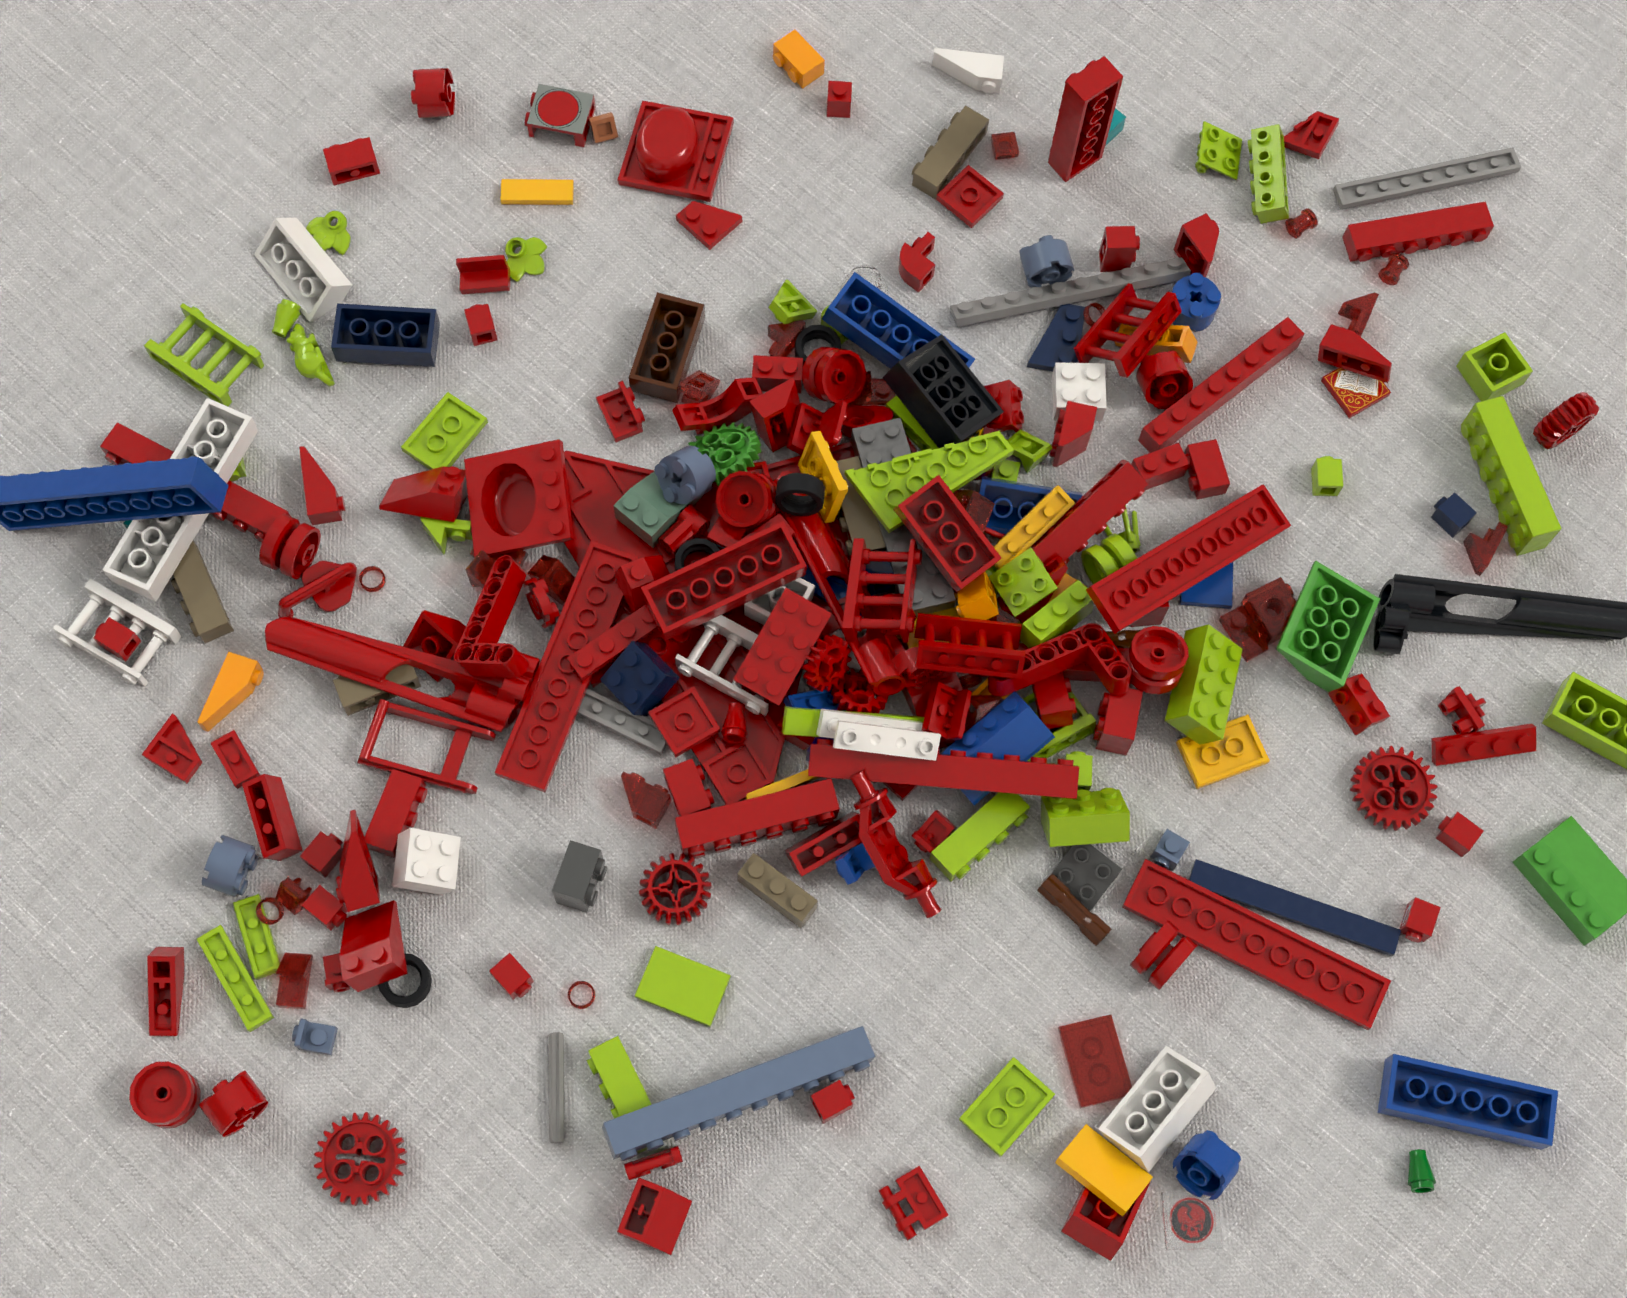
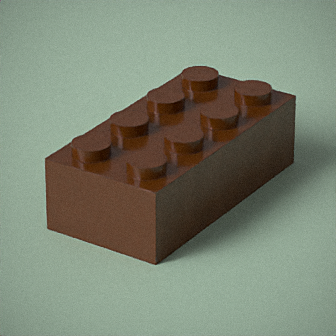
M657 292L629 375V386L633 392L678 403L705 321L704 304Z

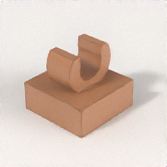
M612 112L589 118L595 143L618 138Z

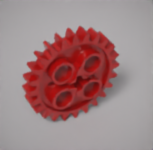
M1389 746L1386 752L1382 747H1379L1376 754L1370 751L1367 754V758L1363 757L1359 761L1360 765L1354 768L1353 771L1356 775H1353L1350 780L1356 784L1350 788V791L1357 792V795L1354 796L1352 801L1361 802L1357 810L1365 809L1367 811L1365 819L1373 816V825H1377L1382 821L1385 830L1390 824L1393 825L1395 831L1401 827V824L1405 829H1408L1411 826V822L1415 826L1421 822L1420 818L1425 819L1429 815L1427 811H1431L1434 808L1431 802L1437 798V795L1431 792L1437 789L1438 786L1430 784V781L1435 778V775H1427L1426 771L1430 766L1422 767L1420 765L1423 760L1422 757L1414 760V751L1404 755L1403 747L1397 753H1395L1393 746ZM1374 771L1381 772L1384 775V780L1378 779ZM1400 771L1407 772L1410 780L1404 779ZM1377 796L1383 797L1387 805H1381L1377 801ZM1403 796L1409 797L1412 800L1413 805L1411 806L1406 804L1403 800ZM1394 802H1395V806H1396L1397 810H1395L1394 807H1393V803H1394Z
M355 1112L353 1113L352 1121L342 1116L343 1125L339 1126L333 1122V1133L323 1132L328 1139L326 1142H317L323 1148V1151L314 1153V1156L321 1159V1162L316 1163L314 1168L323 1170L317 1176L318 1180H327L322 1188L328 1190L333 1187L330 1193L331 1197L335 1198L341 1193L340 1202L344 1204L351 1197V1204L353 1206L357 1205L359 1198H361L364 1205H368L369 1197L371 1196L376 1202L380 1201L379 1193L381 1191L386 1195H390L387 1188L389 1184L395 1187L398 1186L394 1177L404 1175L398 1170V1167L407 1165L406 1161L400 1159V1156L406 1154L407 1150L398 1148L404 1142L402 1137L394 1138L399 1130L395 1127L388 1131L391 1124L390 1121L386 1120L380 1125L381 1117L377 1114L370 1121V1114L368 1112H365L362 1120H360ZM347 1137H354V1147L345 1151L342 1147L343 1141ZM376 1139H382V1149L377 1153H372L370 1150L371 1143ZM362 1152L368 1158H385V1162L376 1163L363 1160L359 1165V1163L352 1159L338 1160L336 1156L341 1154L360 1157ZM343 1165H350V1175L345 1179H340L338 1176L339 1169ZM372 1167H377L379 1170L378 1178L374 1181H367V1171Z

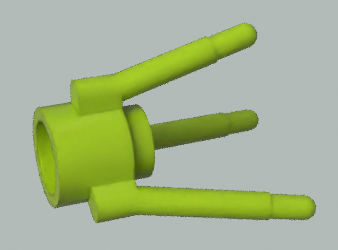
M1126 509L1122 513L1125 531L1118 535L1129 544L1134 553L1140 551L1139 546H1141L1137 512L1132 511L1133 531H1131ZM1107 525L1104 531L1109 536L1112 532Z

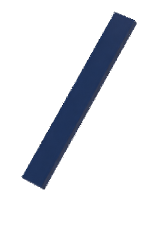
M1197 859L1194 861L1189 880L1230 901L1389 956L1395 955L1401 933L1400 929Z

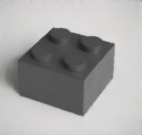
M570 840L552 889L557 904L586 913L589 906L593 907L598 896V891H596L598 881H603L607 871V866H604L605 859H603L600 849Z

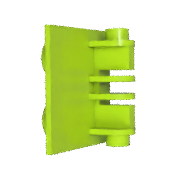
M1204 121L1202 131L1199 133L1200 144L1197 147L1198 160L1195 163L1197 172L1205 173L1206 170L1211 168L1237 180L1242 139Z
M1031 547L989 576L1015 618L1058 589L1043 566V562L1037 557Z

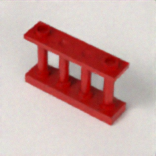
M1128 283L1074 347L1079 363H1089L1093 357L1114 361L1119 376L1128 378L1182 312L1176 294L1167 291L1159 302L1137 298L1133 285ZM1134 307L1151 311L1145 319L1128 315ZM1120 324L1138 327L1132 335L1114 332ZM1107 340L1124 344L1118 352L1101 348Z
M854 538L842 624L846 641L856 642L858 631L861 632L862 629L900 630L903 643L909 642V633L914 632L915 625L914 617L911 616L917 565L922 564V550L917 548L916 539H910L909 552L871 551L867 549L864 538ZM870 562H907L906 574L868 573L865 570L866 564H870ZM868 584H905L904 596H865L863 586ZM865 606L902 607L901 619L862 618L860 616V609H864Z
M918 613L914 638L924 640L918 641L915 668L1021 679L1025 662V651L1014 649H1018L1022 624ZM935 640H938V641H948V642H950V643H946V642H936ZM961 643L976 644L977 646H974V645H964V644H961ZM987 646L1003 647V649H1002V648H992V647H987Z

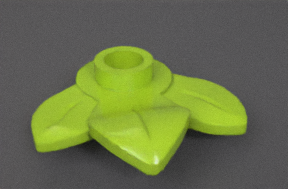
M331 211L325 217H316L308 223L307 231L313 235V238L324 251L333 247L338 253L344 255L349 248L351 237L346 230L347 219L341 212ZM333 219H338L337 224L335 226H331V221Z
M515 237L507 242L505 253L508 257L507 263L510 268V277L516 282L523 277L525 272L530 275L543 274L545 264L540 254L546 250L547 245L541 239L532 237L524 240L523 238ZM521 247V251L516 254L515 249Z

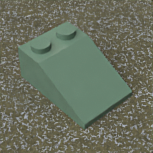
M654 471L631 487L614 505L615 518L654 548L659 543V538L677 522L679 514L687 506H694L704 495L687 504L669 503L663 496V491Z

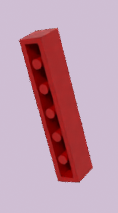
M1485 201L1350 224L1347 226L1342 238L1350 262L1358 260L1365 262L1375 257L1382 256L1383 258H1388L1394 254L1404 252L1411 254L1422 249L1434 250L1445 245L1457 246L1463 242H1480L1489 236L1494 224Z
M1122 459L1044 533L1031 548L1044 565L1058 555L1062 557L1067 565L1070 561L1069 557L1075 551L1077 553L1082 551L1089 543L1087 540L1094 534L1098 535L1107 527L1106 523L1112 517L1120 516L1126 510L1125 505L1129 501L1138 499L1145 492L1144 488L1148 483L1128 461Z

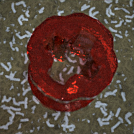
M1305 208L1294 219H1287L1285 225L1290 236L1297 239L1307 229L1317 227L1318 220L1312 210Z
M1392 253L1388 258L1389 262L1386 267L1382 268L1378 273L1379 278L1388 285H1396L1400 280L1399 276L1402 271L1406 270L1410 265L1405 256Z

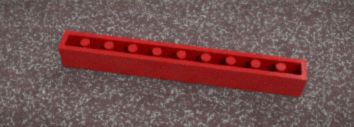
M817 739V743H811L808 776L850 780V776L865 769V773L872 782L1077 799L1079 766L1073 765L1074 760L1058 759L1057 764L1046 763L1047 758L1031 757L1030 761H1020L1019 755L1004 754V759L993 758V753L977 752V757L966 756V751L950 750V755L939 754L940 749H938L937 759L934 761L833 748V740Z

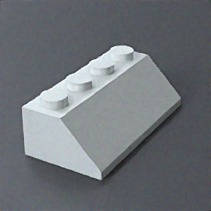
M275 218L254 254L292 302L301 307V313L309 322H314L335 308L337 303H342L352 287L351 282L297 218Z
M1165 1046L1098 1130L1117 1149L1149 1173L1214 1092L1216 1086L1209 1072L1168 1046Z

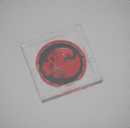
M1188 1191L1162 1192L1165 1249H1222L1223 1240L1219 1197L1214 1200H1208L1211 1196L1202 1195L1200 1198Z

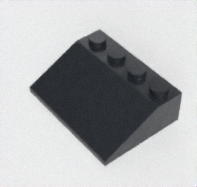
M942 334L897 362L882 377L938 448L953 442L957 444L967 441L1004 412Z

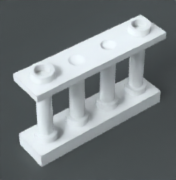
M89 579L84 586L90 594L89 602L67 631L58 625L54 626V631L59 635L58 640L69 648L73 645L121 672L123 674L121 677L133 685L138 682L146 686L148 682L140 674L162 642L166 643L168 640L176 645L182 636L174 626L96 581ZM106 604L111 607V613L103 623L109 617L118 621L119 618L127 616L132 619V625L129 629L135 632L136 635L146 628L153 631V638L131 668L120 662V658L112 653L108 655L97 649L99 644L93 637L88 643L77 637V634L98 606Z
M723 615L703 623L705 631L688 658L686 659L679 654L675 657L678 671L687 677L694 676L745 704V708L753 714L758 715L761 713L766 716L768 713V703L764 702V698L757 694L753 696L741 689L742 686L736 682L730 683L719 677L736 647L743 646L750 651L758 635ZM719 633L726 637L728 642L710 671L696 663L712 637Z
M821 709L816 733L819 737L834 738L833 748L934 761L937 759L941 738L939 733L922 731L923 723L920 721Z

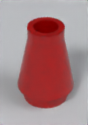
M730 703L728 705L727 715L721 730L724 741L728 743H741L744 741V737L747 736L744 705L741 703Z

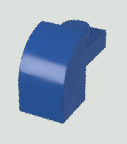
M862 842L835 857L837 872L845 879L847 885L856 882L864 871L875 867Z

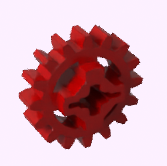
M834 634L832 636L825 635L824 640L817 639V646H811L810 654L805 656L808 660V663L803 665V669L807 670L803 675V678L807 679L806 683L821 692L823 690L830 691L831 685L837 687L838 680H844L845 672L850 669L847 666V663L852 660L848 656L852 651L851 648L847 647L849 643Z
M851 668L849 674H844V680L839 679L838 686L832 687V702L835 704L839 703L838 711L845 709L852 712L879 713L880 710L885 709L888 696H879L874 693L862 669H860L859 673H856Z

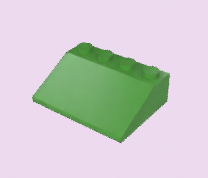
M1314 561L1276 650L1308 681L1325 691L1331 692L1343 687L1380 598L1318 561Z
M1572 816L1512 862L1584 946L1600 936L1627 913L1626 877Z

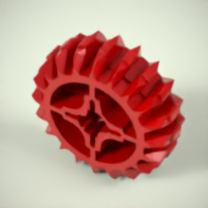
M1580 392L1570 397L1549 412L1535 426L1533 434L1536 440L1545 449H1552L1568 440L1594 419V416L1599 411L1597 402L1586 392Z
M670 853L669 861H665V858L660 856V865L653 861L650 863L653 872L644 870L643 874L648 879L640 880V885L645 888L639 890V895L646 897L641 902L643 906H650L647 910L649 915L657 912L656 921L659 922L666 916V925H670L672 918H676V924L679 926L682 923V917H685L686 921L690 923L692 922L691 913L697 917L701 916V912L697 907L707 908V903L702 899L711 898V893L705 890L712 888L711 882L705 881L709 878L708 872L700 873L703 870V865L700 863L694 866V857L689 858L685 862V854L681 853L679 860H675L674 853ZM678 870L688 873L696 882L691 883L690 880H682L678 876ZM666 872L670 873L669 879L665 883L659 884V887H654L660 876ZM674 878L676 879V885L679 887L677 900H675V895L672 893ZM697 891L694 899L688 905L681 907L682 899ZM654 896L670 899L673 903V908L663 906Z

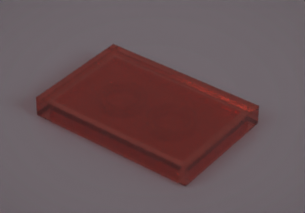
M1112 1015L1058 1027L1079 1107L1085 1108L1124 1098L1132 1088Z

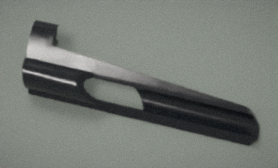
M1395 574L1393 579H1389L1385 583L1379 595L1380 601L1377 605L1379 611L1375 619L1373 647L1376 652L1401 655L1400 652L1404 639L1408 637L1407 631L1622 640L1627 637V602ZM1462 594L1516 600L1514 608L1500 619L1453 614L1445 607L1446 602L1450 598Z

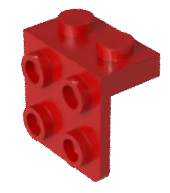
M841 400L824 413L803 402L797 405L786 448L802 455L811 432L821 431L824 440L828 442L829 448L836 446L842 438L841 428L847 417V402Z

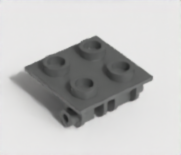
M1091 844L1072 845L1051 874L1059 878L1069 888L1071 894L1091 911L1111 883L1117 878L1122 868Z

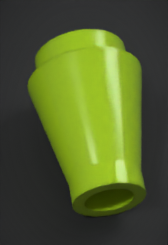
M282 299L281 303L277 304L272 333L286 338L287 333L301 314L299 312L301 307L290 300Z

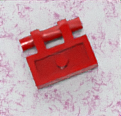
M920 1166L895 1180L900 1191L894 1195L888 1185L879 1190L884 1200L882 1204L886 1210H890L897 1222L895 1224L899 1232H903L907 1241L917 1235L912 1227V1224L919 1221L923 1230H926L948 1216L946 1209ZM903 1199H906L913 1211L907 1217L899 1205V1202Z

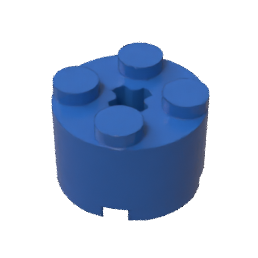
M1193 273L1180 279L1174 285L1172 293L1176 294L1182 312L1172 324L1189 326L1195 332L1202 331L1212 323L1220 304L1221 292L1211 280L1203 277L1200 273Z
M1206 1130L1204 1133L1194 1135L1174 1159L1173 1169L1176 1167L1178 1171L1176 1178L1188 1192L1200 1198L1202 1195L1211 1196L1208 1200H1214L1220 1197L1238 1173L1241 1157L1238 1152L1220 1140L1216 1133Z

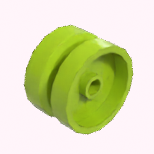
M1116 533L1101 540L1100 546L1092 545L1081 553L1082 565L1092 584L1097 583L1137 559L1129 544Z

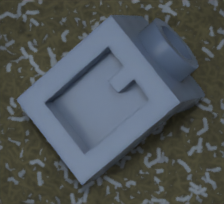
M1166 829L1150 857L1154 859L1155 864L1173 871L1190 842L1171 830Z
M301 1018L299 1025L294 1027L292 1041L295 1042L294 1046L299 1050L332 1055L338 1028L336 1026L309 1022L307 1019Z

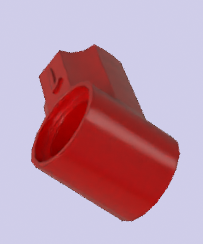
M689 505L679 514L677 522L659 538V542L666 551L675 556L682 544L703 535L711 522L693 505Z

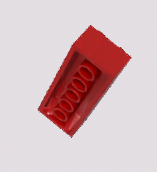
M1105 56L1097 61L1089 62L1082 71L1072 73L1065 81L1048 159L1049 165L1065 182L1100 160L1103 156L1123 80V75Z
M784 521L641 587V592L664 641H667L806 575L807 565Z
M832 778L676 817L675 827L682 853L685 854V857L689 856V858L694 857L697 859L705 856L704 852L715 849V853L730 850V845L741 843V846L752 845L757 842L756 839L766 836L767 840L783 836L782 832L792 830L793 833L806 831L808 826L818 823L819 827L829 825L834 822L833 819L837 818L840 808Z

